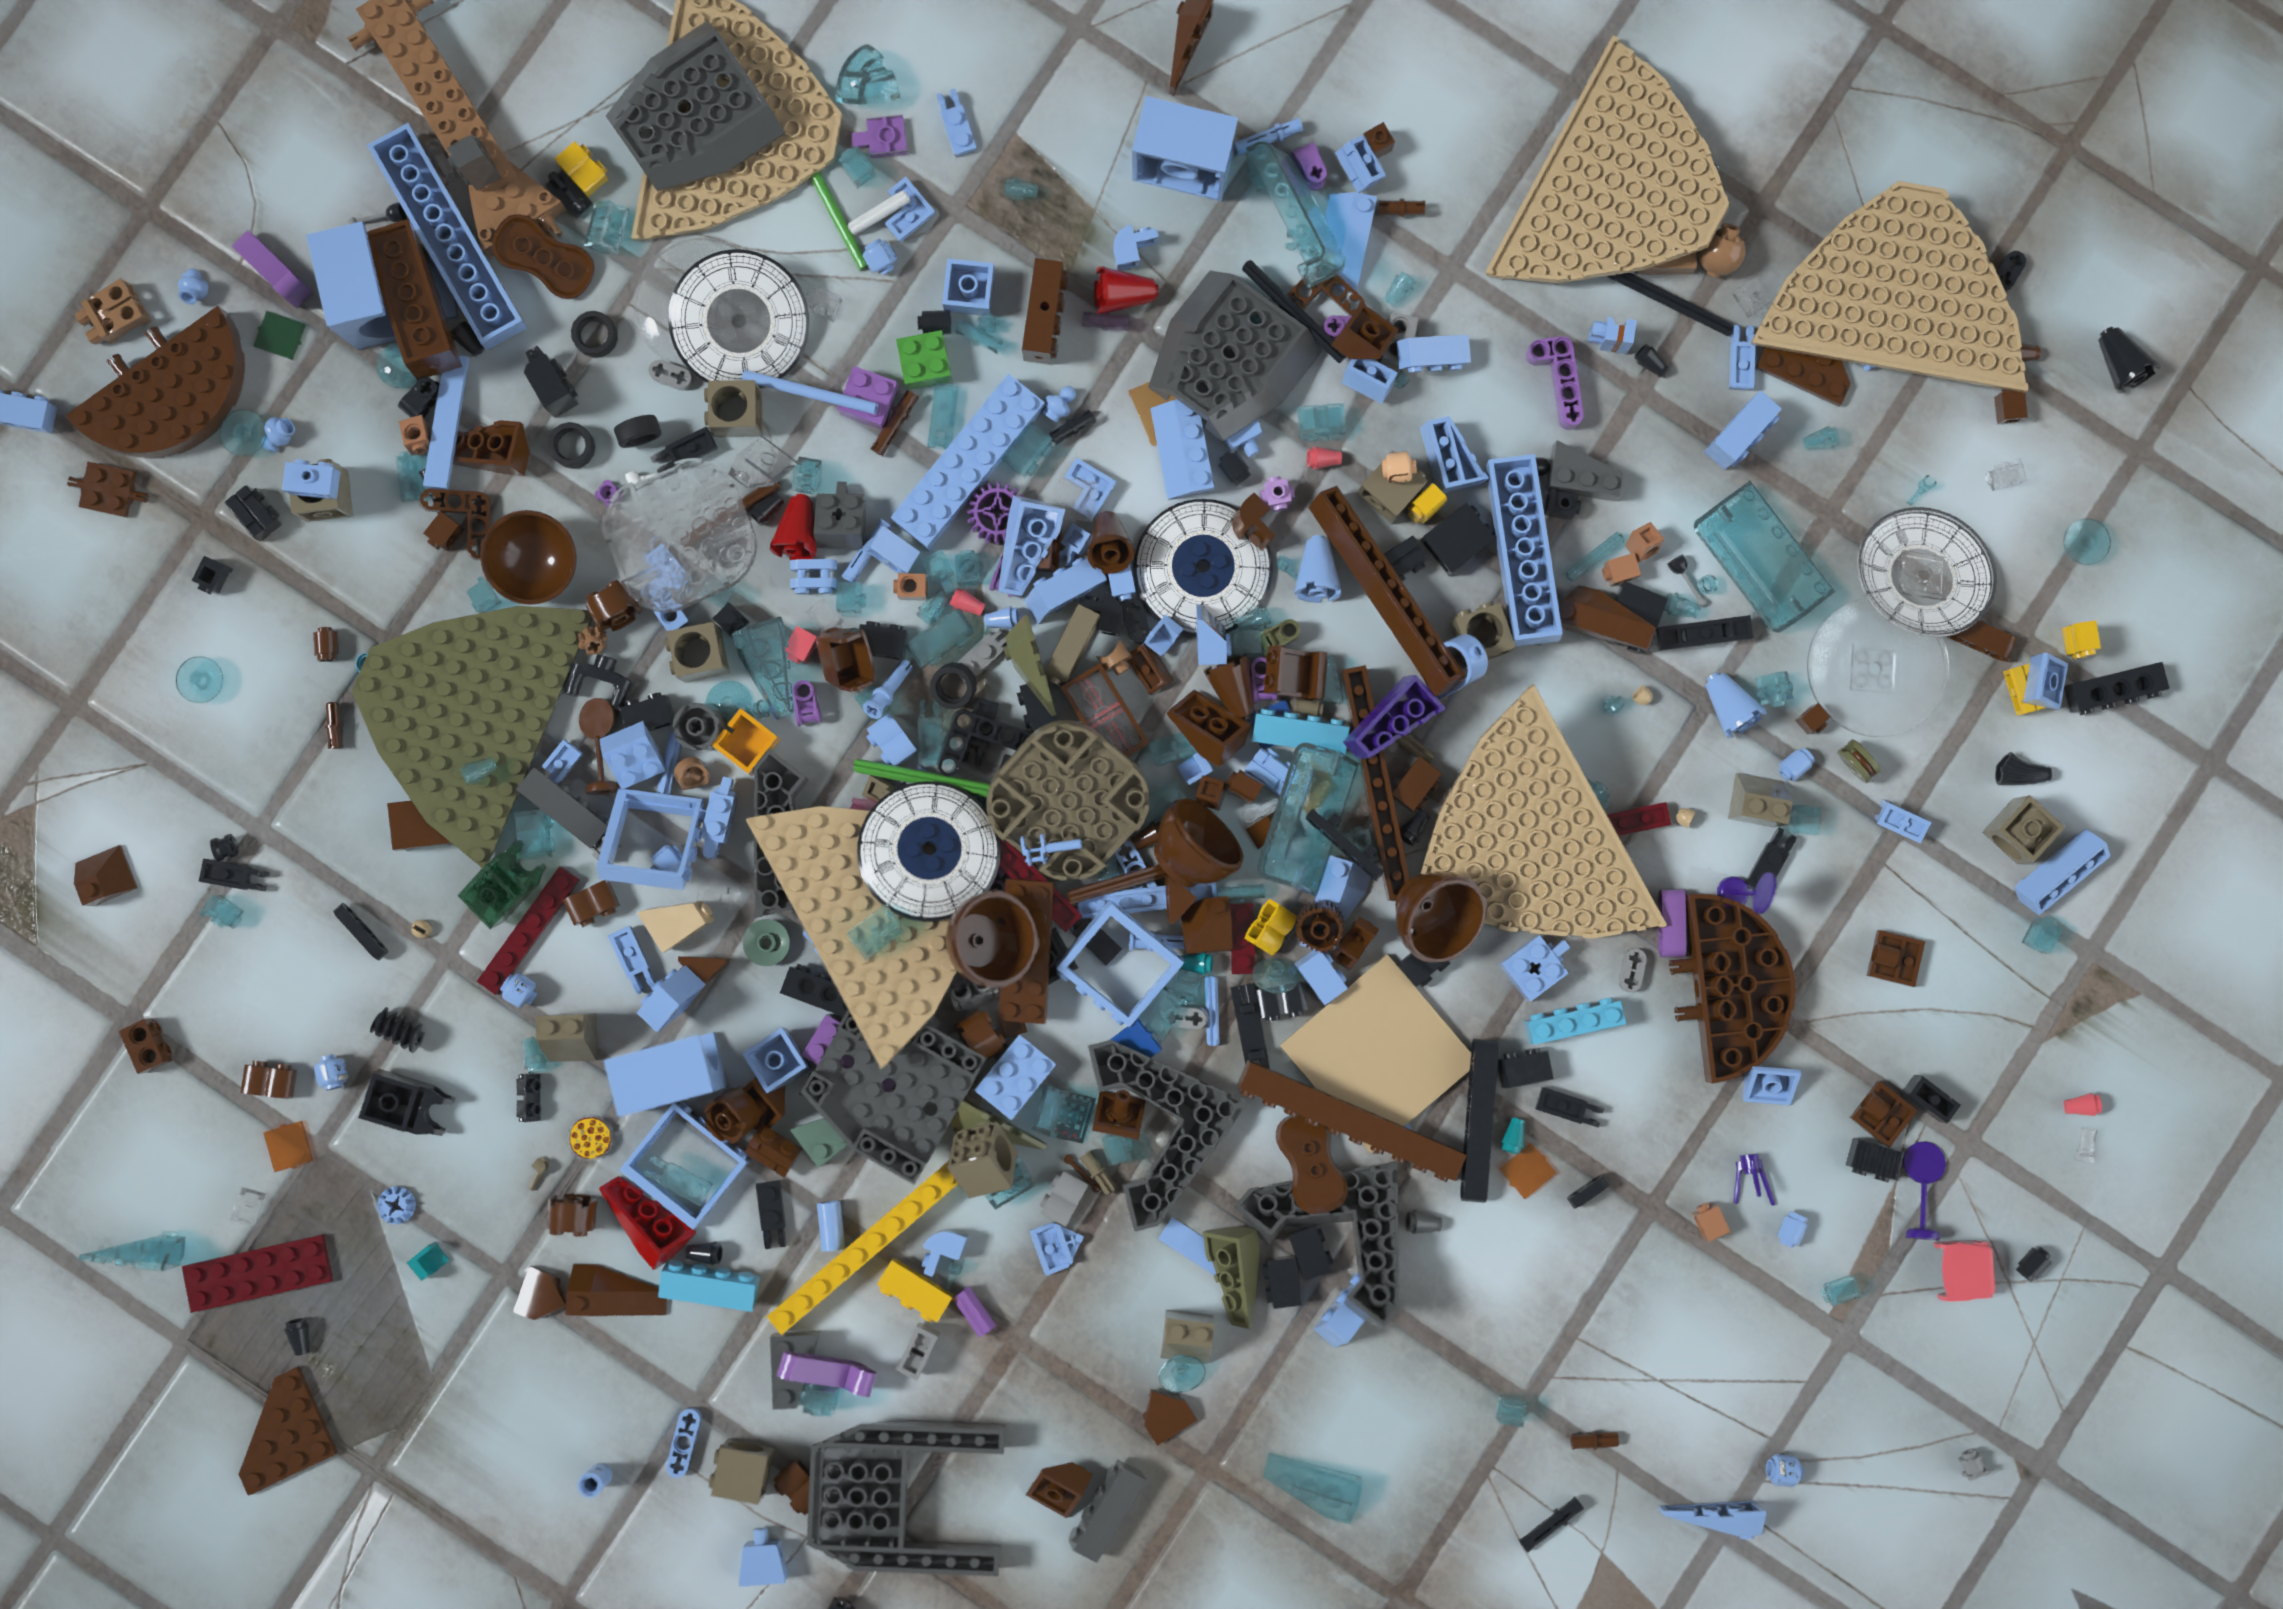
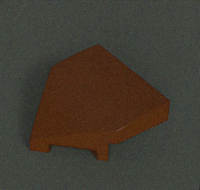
M529 1266L513 1312L532 1320L547 1318L548 1315L559 1309L566 1308V1299H564L559 1286L560 1278H554L551 1273L535 1266Z
M1150 1389L1149 1402L1143 1418L1145 1420V1428L1158 1446L1196 1422L1197 1417L1186 1400L1180 1397L1179 1393L1167 1394Z

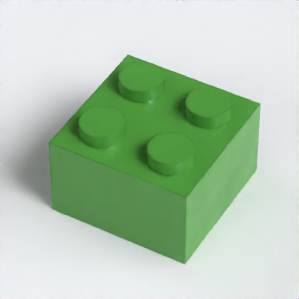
M942 330L896 339L907 390L953 382Z

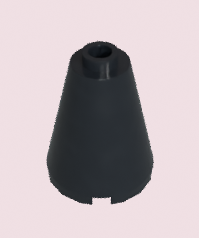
M2111 326L2100 333L2101 337L2098 342L2114 388L2118 393L2126 392L2124 388L2131 386L2132 389L2136 388L2156 374L2153 370L2154 368H2161L2151 355L2119 327L2113 328Z

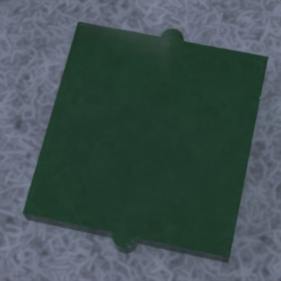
M266 311L261 326L257 328L259 332L253 346L293 360L298 345L302 343L300 339L306 325Z

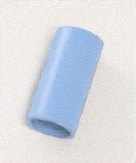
M841 1201L817 1203L821 1250L826 1252L845 1249Z
M603 1463L592 1466L579 1479V1492L588 1498L597 1496L612 1479V1471L609 1466Z

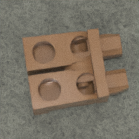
M121 278L94 294L89 300L85 299L82 301L83 308L74 314L81 325L86 326L91 322L94 325V328L85 332L88 340L94 345L104 341L113 343L128 331L152 322L144 306L140 303L141 301L132 285Z

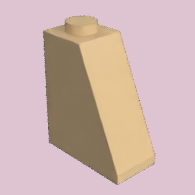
M703 900L653 907L637 913L662 953L674 949L715 921L711 908Z

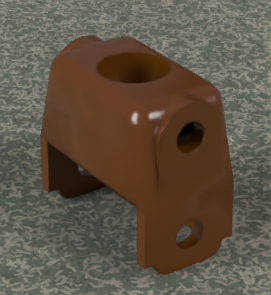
M835 627L821 631V636L817 637L816 644L825 680L840 690L848 692L859 691L873 685L875 682V669L864 630Z

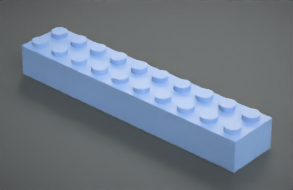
M409 123L367 144L479 342L486 351L528 329Z

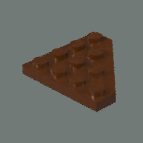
M1764 347L1755 366L1757 370L1838 407L1842 405L1851 385L1841 360Z
M300 1366L275 1377L238 1474L248 1496L338 1453Z

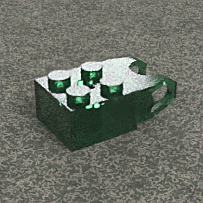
M521 840L515 842L506 851L495 855L457 895L489 929L505 922L539 885L542 874L547 868L542 864L534 870L528 871L521 866L519 855L524 845Z

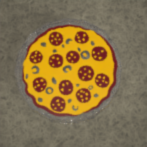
M585 1115L576 1119L570 1125L567 1132V1146L570 1153L584 1162H596L605 1158L615 1143V1132L612 1125L598 1115Z

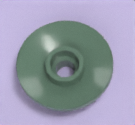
M762 919L754 922L748 927L743 937V949L746 956L753 963L760 966H772L781 962L786 957L790 948V937L786 928L779 922L771 919ZM766 938H769L772 941L770 947H766L764 945V940Z

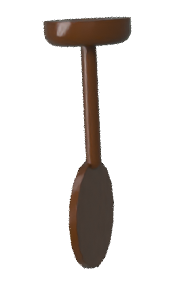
M593 698L587 701L579 714L581 731L588 738L595 739L599 781L589 783L586 786V794L588 795L616 793L619 788L617 782L605 781L603 757L599 739L606 737L612 731L615 724V713L609 701L603 698Z

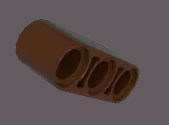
M1978 621L1965 631L1946 636L1951 640L2004 662H2009L2018 641L2015 636L1981 621Z

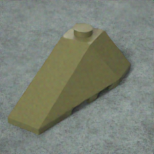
M1026 615L1005 636L1007 646L1003 647L1007 661L1012 660L1014 669L1051 716H1054L1056 711L1028 615Z
M966 1098L961 1102L950 1124L954 1127L953 1131L957 1132L998 1122L1012 1144L1045 1150L1048 1145L979 1105L976 1106Z
M1242 1226L1206 1230L1203 1232L1206 1257L1208 1262L1212 1261L1216 1274L1213 1276L1216 1283L1220 1282L1223 1290L1222 1300L1231 1325L1251 1329L1253 1328L1260 1256L1257 1229Z

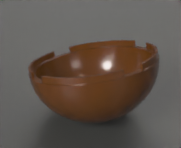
M522 510L501 517L490 527L482 542L480 559L487 581L501 596L516 603L533 605L550 601L567 588L576 570L577 553L571 535L558 520L542 512Z

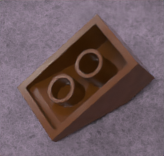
M1195 689L1167 711L1168 717L1198 754L1218 767L1246 744L1251 724Z

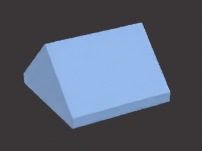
M2041 653L2031 657L2023 703L2060 710L2068 663L2049 653Z
M1752 1066L1751 1070L1744 1073L1743 1102L1791 1105L1801 1076V1070Z

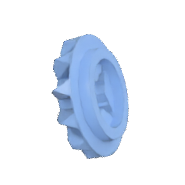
M390 1187L384 1190L378 1197L379 1200L376 1208L379 1211V1217L383 1218L386 1223L401 1224L408 1221L414 1214L416 1207L415 1198L404 1187ZM399 1198L398 1205L402 1209H397L392 1213L393 1206L389 1202H394Z

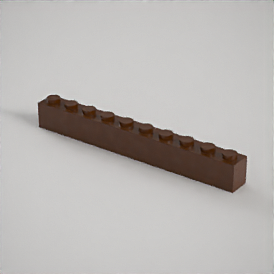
M1338 486L1320 492L1308 507L1435 697L1452 690L1466 675Z
M1366 665L1343 669L1341 672L1352 731L1375 708ZM1381 750L1370 758L1358 760L1376 849H1378L1377 854L1380 868L1384 871L1382 878L1387 901L1396 900L1399 891L1410 878L1384 751Z
M1247 1060L1236 1085L1241 1089L1240 1094L1248 1098L1254 1099V1096L1262 1098V1103L1269 1107L1275 1108L1276 1105L1285 1108L1284 1113L1295 1118H1297L1298 1114L1306 1117L1305 1121L1316 1127L1319 1124L1328 1127L1327 1131L1337 1136H1340L1341 1133L1350 1136L1348 1140L1358 1145H1362L1363 1142L1371 1145L1370 1149L1382 1155L1384 1151L1392 1154V1159L1403 1164L1405 1161H1409L1414 1164L1413 1168L1424 1173L1430 1170L1435 1173L1434 1177L1445 1182L1448 1179L1456 1182L1467 1156L1458 1149L1251 1060Z

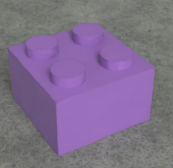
M853 366L843 395L878 403L877 413L874 415L839 405L837 410L841 416L882 430L887 423L900 387L897 381Z

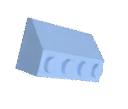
M1177 399L1150 408L1167 499L1212 492L1214 484L1201 416Z

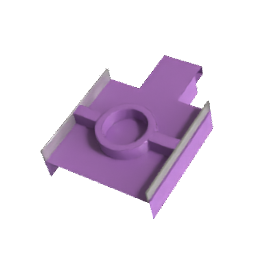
M903 114L866 118L867 131L852 133L853 148H869L871 159L907 155Z

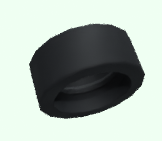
M587 311L579 315L573 322L571 339L584 355L599 358L608 355L616 347L618 332L612 320L604 313ZM592 321L603 323L608 330L607 340L603 345L595 348L585 345L581 339L582 329Z
M655 415L634 417L619 423L614 428V433L621 448H632L656 440L662 434Z
M567 422L560 424L554 428L548 440L549 453L556 462L566 468H581L588 464L594 456L596 448L594 438L586 428L578 423ZM570 432L580 434L585 440V450L579 457L574 459L562 456L558 448L562 436Z
M952 662L943 665L933 675L930 682V691L939 705L947 709H958L964 707L974 697L977 691V680L969 667L962 663ZM948 673H956L961 676L967 685L965 695L958 699L947 696L941 688L943 676Z

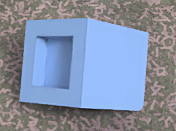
M1165 614L1149 633L1144 644L1158 655L1164 656L1179 638L1183 628Z
M1198 753L1177 767L1188 787L1201 780L1202 775L1208 776L1213 772L1208 761Z

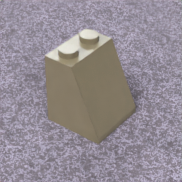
M1736 773L1728 819L1768 827L1788 825L1793 801L1783 781Z
M596 1013L535 1016L536 1041L549 1062L597 1060Z
M1166 1310L1160 1358L1208 1364L1215 1324L1213 1315Z

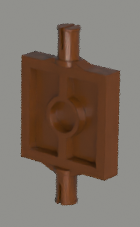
M87 462L83 479L70 476L68 480L77 483L67 482L68 486L81 488L78 507L127 518L133 500L147 503L148 499L140 498L139 496L149 498L148 493L135 491L134 483L137 472L93 462Z

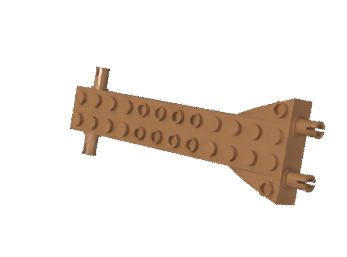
M369 0L356 8L365 23V28L347 37L355 51L372 40L376 41L448 155L450 156L447 150L449 146L471 134L475 137L477 136L480 138L502 177L478 191L472 185H469L473 215L483 253L489 259L494 256L491 248L494 233L505 218L514 214H521L532 218L540 227L542 226L548 236L557 240L552 232L554 230L555 234L560 238L563 232L554 221V218L567 211L566 207L559 199L507 159L417 18V12L435 2L433 0Z

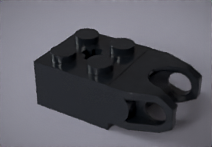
M378 1069L372 1073L358 1118L416 1135L433 1134L442 1136L445 1134L446 1128L431 1119L429 1109L433 1104L452 1105L456 1098L446 1094L435 1085ZM392 1096L396 1103L391 1104V1100L388 1097Z

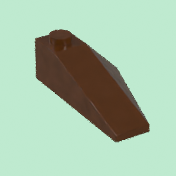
M1186 0L1185 2L1181 1L1176 14L1179 16L1170 81V94L1173 96L1212 18L1214 0Z
M500 420L494 422V425L486 427L477 426L475 430L464 433L458 431L453 465L501 474L525 476L530 452L523 423Z
M1579 585L1562 600L1559 608L1561 627L1567 631L1649 650L1656 631V627L1602 591Z
M573 1264L566 1294V1315H667V1299L658 1297L659 1287L606 1269L604 1266L598 1264Z

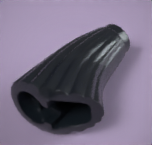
M2009 752L2000 760L1995 770L1997 785H2030L2050 781L2052 778L2050 767L2022 761L2012 752Z

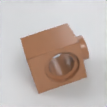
M418 415L399 421L403 444L409 453L413 456L422 455L429 451L431 432L423 416Z
M1649 522L1632 531L1625 547L1631 554L1635 553L1637 562L1640 563L1657 554L1665 539L1655 526Z
M1635 553L1608 560L1603 564L1602 574L1604 580L1608 581L1610 586L1634 580L1641 576Z
M898 573V580L893 582V592L897 594L899 600H927L928 577L926 574ZM907 582H915L916 589L913 592H906L904 590Z
M1707 1202L1699 1205L1697 1211L1692 1213L1704 1240L1710 1242L1730 1233L1718 1205Z

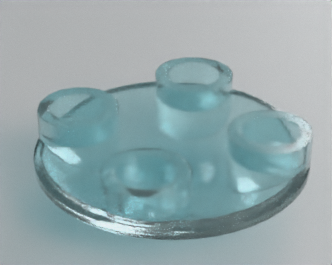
M392 343L380 352L376 367L381 380L394 388L413 387L417 380L405 366L398 343Z

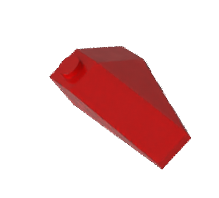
M620 1176L599 1188L636 1250L653 1270L671 1260L696 1234L695 1230L691 1229L672 1212L662 1207V1204L657 1200L653 1201L643 1195L642 1190Z

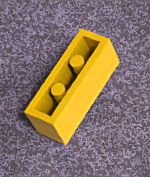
M896 1258L891 1260L877 1283L881 1287L879 1289L880 1292L888 1297L894 1295L899 1298V1303L909 1310L915 1308L921 1312L920 1316L930 1323L933 1320L938 1322L954 1294Z

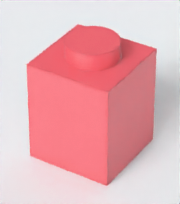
M796 626L783 649L788 654L787 659L798 665L801 661L807 664L817 646V636Z

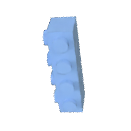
M2085 828L2081 833L2075 835L2064 847L2058 849L2047 861L2038 865L2035 871L2018 882L2014 887L2018 900L2037 915H2041L2111 857L2107 843Z

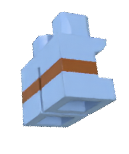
M1608 317L1606 322L1594 321L1589 331L1588 342L1600 344L1599 350L1627 354L1634 343L1637 320L1627 319L1624 325H1616L1611 317Z

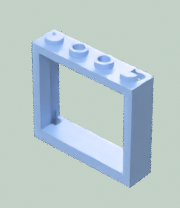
M618 788L596 866L599 879L684 890L686 881L690 882L692 868L690 865L691 861L695 862L696 842L701 841L702 828L700 826L701 822L704 823L706 815L702 799ZM628 808L693 817L678 873L613 864Z
M1110 899L1056 962V969L1058 970L1057 974L1063 980L1068 981L1070 979L1076 984L1075 988L1084 996L1087 994L1094 999L1093 1003L1103 1011L1107 1009L1113 1014L1111 1017L1118 1024L1122 1025L1124 1023L1130 1027L1180 969L1184 961L1183 957ZM1110 916L1170 963V966L1129 1014H1126L1068 967Z
M677 1101L669 1107L620 1168V1171L694 1230L751 1160L747 1158L748 1155L745 1154V1150L737 1146L735 1148L727 1140L722 1142L716 1139L706 1126L705 1121L707 1119L702 1116L698 1118L692 1113L693 1109L683 1101L679 1103ZM677 1113L739 1162L698 1214H695L636 1166Z

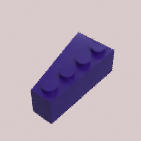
M1416 674L1405 676L1351 732L1343 743L1358 759L1370 758L1446 708Z

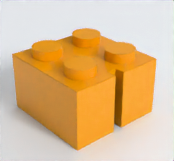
M740 708L727 724L734 729L733 733L723 729L712 743V746L747 774L753 776L754 766L768 749L773 751L781 739Z

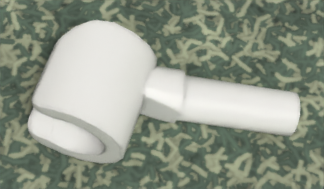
M631 471L626 474L627 482L634 488L641 485L642 482L660 478L658 473L640 477L637 471Z

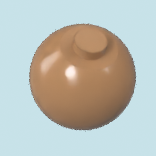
M1723 223L1721 229H1717L1708 248L1698 251L1699 261L1702 267L1707 270L1708 275L1720 277V275L1731 274L1743 263L1746 248L1743 239L1739 236V227Z

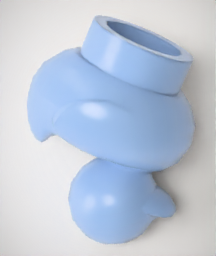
M197 269L187 270L186 273L182 274V278L178 282L179 298L191 305L196 304L197 300L204 299L208 294V283L205 280H201V273Z
M1065 386L1061 389L1060 396H1046L1044 400L1045 408L1042 413L1056 423L1061 417L1069 415L1070 408L1067 402L1075 399V389L1071 386Z
M269 418L264 426L267 436L263 438L262 446L267 451L277 453L279 446H285L290 442L291 435L295 432L293 423L287 418Z

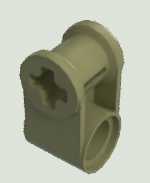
M1287 619L1261 631L1254 637L1261 643L1265 651L1264 656L1266 657L1268 647L1270 646L1266 638H1268L1272 646H1286L1298 639L1300 626L1297 621ZM1287 625H1292L1296 628V634L1288 637L1283 633V628Z

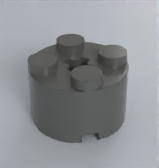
M692 703L682 707L676 713L673 720V729L677 741L683 747L690 750H708L714 748L712 743L723 729L727 730L728 721L722 711L716 706L708 703ZM699 722H701V726H702V730H701V731H700V726H698V723H699Z

